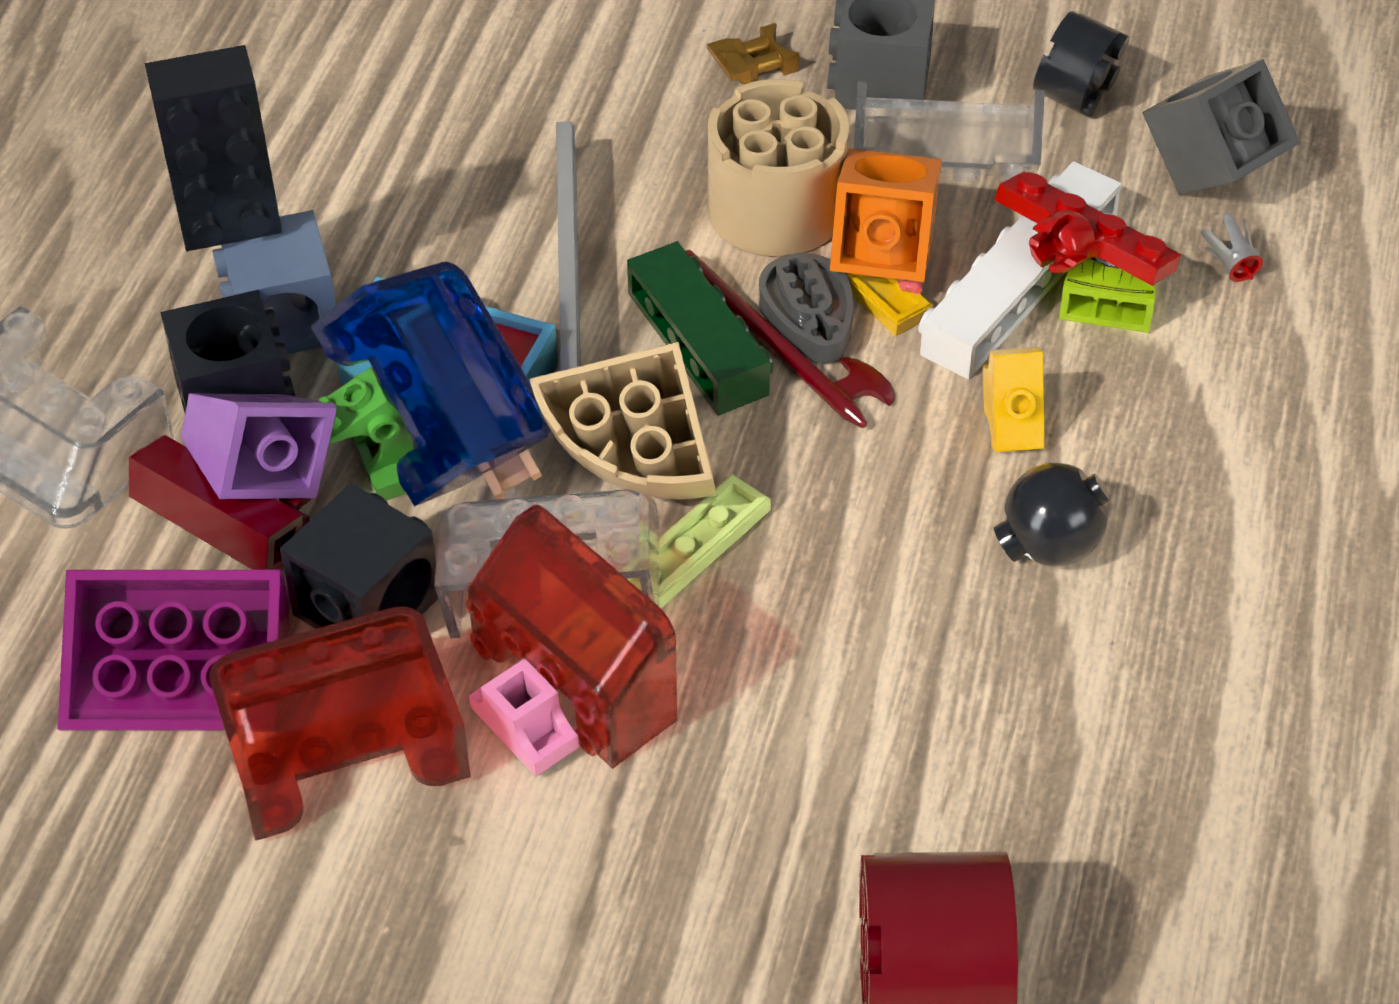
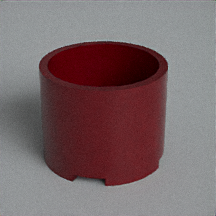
M1006 851L906 852L861 855L859 918H861L860 981L862 1004H1017L1018 938L1012 869Z

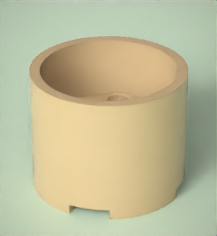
M766 79L750 82L735 88V96L725 101L719 108H712L708 118V215L713 228L728 243L749 253L780 257L811 251L825 244L833 237L837 182L848 152L849 119L842 105L834 97L827 100L818 94L804 90V82L789 79Z

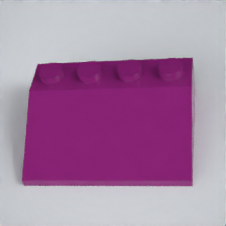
M66 570L57 730L276 731L289 635L290 598L284 573L281 570Z

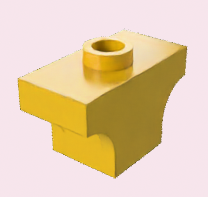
M1039 347L989 350V364L983 365L984 413L988 418L990 427L991 447L995 452L1044 448L1043 351Z

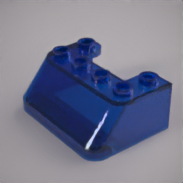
M440 262L362 285L310 326L319 340L323 352L336 363L343 366H353L369 360L379 377L382 387L387 391L402 417L406 429L413 436L419 448L409 451L398 460L397 475L401 487L407 493L414 507L463 487L482 476V474L493 470L533 447L550 433V428L537 405L531 384L470 279L461 268L453 263Z

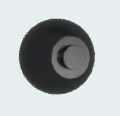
M1042 464L1023 473L1012 485L1004 503L1005 520L994 526V532L1003 550L1013 562L1027 556L1033 561L1046 566L1069 565L1088 556L1100 543L1108 521V512L1104 504L1111 499L1102 481L1095 473L1088 477L1080 468L1070 464Z

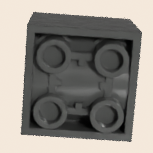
M836 0L834 26L839 28H831L829 39V55H832V60L836 61V63L830 62L827 89L835 90V99L844 109L922 116L931 60L935 0Z
M1264 59L1207 75L1142 112L1179 195L1236 182L1300 144Z

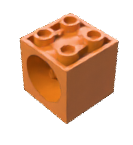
M849 148L837 182L830 271L924 282L933 246L942 159Z

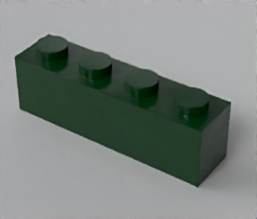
M676 241L627 260L629 296L665 345L679 342L687 375L717 416L769 396L770 374L773 373V362L769 352L763 346L758 347L750 336L743 318L732 313L726 305L722 291L718 286H712L709 283L695 256L690 257L680 243Z

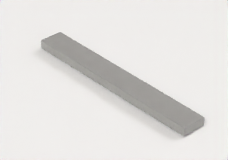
M556 122L560 371L581 366L575 125H572V122Z

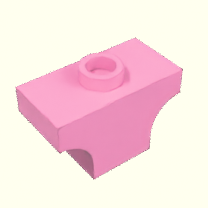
M525 658L469 695L470 705L474 712L535 777L580 747L578 734L570 726L561 710L558 692Z

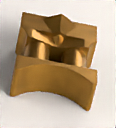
M776 23L760 27V37L741 42L740 38H725L707 44L708 51L731 81L738 80L742 85L758 81L759 74L779 69L784 76L799 71V52L787 50L777 44Z

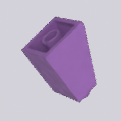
M189 393L181 439L219 499L317 498L337 408L333 403L283 394Z

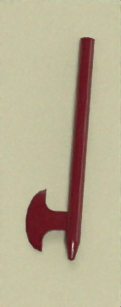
M686 250L690 257L695 256L698 259L703 274L709 283L720 288L725 297L726 305L735 316H741L748 330L844 420L860 428L867 426V420L858 405L853 401L860 396L875 397L888 406L895 401V392L890 382L874 367L859 359L841 357L839 361L848 371L849 375L833 383L692 250Z

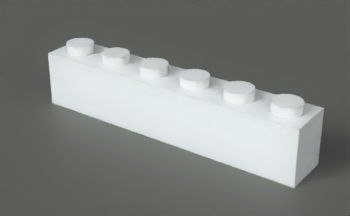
M1074 161L1060 176L1056 174L1050 179L1048 184L1059 190L1082 197L1086 204L1104 214L1117 215L1121 189L1120 182ZM1021 215L1012 227L1006 226L1000 233L996 244L986 254L981 253L976 258L970 272L961 281L955 280L951 284L945 298L936 308L930 307L924 313L918 327V332L922 334L920 356L969 380L989 358V350H996L1065 273L1056 274L1049 271V266L1055 262L1043 268L1035 262L1031 255L1029 239L1038 233L1033 230L1037 223Z

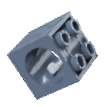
M313 210L280 216L282 233L223 244L221 248L212 250L218 278L227 277L228 281L220 282L219 284L222 298L258 290L264 309L273 307L280 336L274 337V341H284L288 354L335 345L334 341L340 334L333 284Z

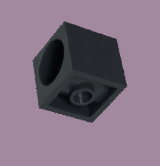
M258 290L160 312L184 413L186 412L189 393L283 394L295 396L290 375L283 377L282 374L284 371L291 370L284 341H274V337L280 336L274 308L264 309Z
M353 483L344 488L280 548L292 614L371 664L440 598L432 530L418 517L405 515L390 506L382 496L376 493H368Z

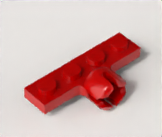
M1023 171L1000 183L995 197L996 202L1037 223L1033 230L1038 233L1029 239L1031 255L1035 262L1043 268L1055 262L1049 266L1050 272L1056 274L1067 273L1087 259L1097 257L1153 286L1177 270L1181 254L1166 247L1164 241L1134 230L1127 226L1125 221L1118 216L1104 214L1089 206L1082 197L1076 194L1065 193L1048 184L1047 180L1039 174Z

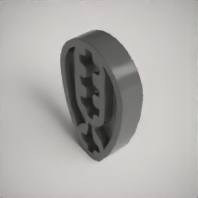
M795 253L779 257L770 262L763 269L759 277L758 302L765 319L809 359L819 363H831L839 360L844 355L851 339L853 324V294L847 274L830 271L831 259L821 255ZM796 276L799 280H804V292L807 296H811V308L808 304H803V291L800 288H796ZM817 331H820L822 336H817Z

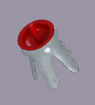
M1226 213L1223 221L1231 240L1228 243V247L1210 230L1204 229L1201 231V234L1210 246H1205L1204 248L1224 264L1225 273L1232 281L1253 280L1254 275L1263 266V259L1259 255V250L1252 247L1246 219L1242 221L1246 236L1245 240L1234 217L1230 213Z

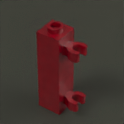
M165 434L129 456L130 498L252 570H279L282 568L283 562L280 548L310 521V516L299 510L310 502L311 498H280L279 500L276 498L219 499L187 447Z

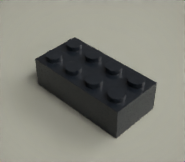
M246 45L144 63L186 252L282 233L256 84Z

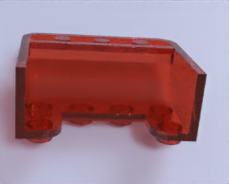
M535 504L516 516L468 586L466 607L470 613L472 633H470V641L477 653L486 660L492 658L498 663H503L512 656L518 659L525 658L556 691L560 690L573 702L577 725L575 732L578 734L581 748L590 756L598 755L613 769L677 721L675 630L667 615L655 602L544 507Z
M392 607L235 651L219 658L210 670L209 676L214 699L255 841L287 832L299 823L303 816L304 805L297 781L402 750L412 776L424 785L442 786L471 777L463 719L425 619L418 611L412 608Z

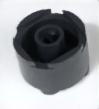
M1070 11L1061 21L1050 40L1054 45L1049 55H1043L1039 63L1033 89L1040 92L1043 96L1090 118L1100 102L1102 94L1099 91L1101 88L1109 91L1118 77L1120 66L1115 65L1114 62L1123 55L1130 36L1084 14Z

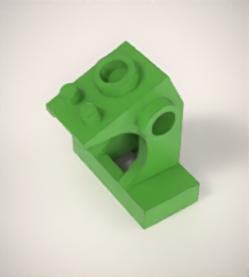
M370 367L327 397L323 396L318 400L333 403L337 408L329 445L351 437L374 493L382 496L385 500H389L426 487L423 471L415 455L407 417L388 379ZM379 444V450L372 458L369 447Z

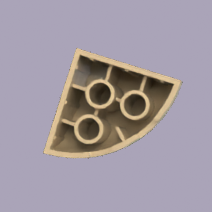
M679 342L529 379L537 405L557 441L577 462L602 480L633 493L661 499H695L716 495L713 475Z

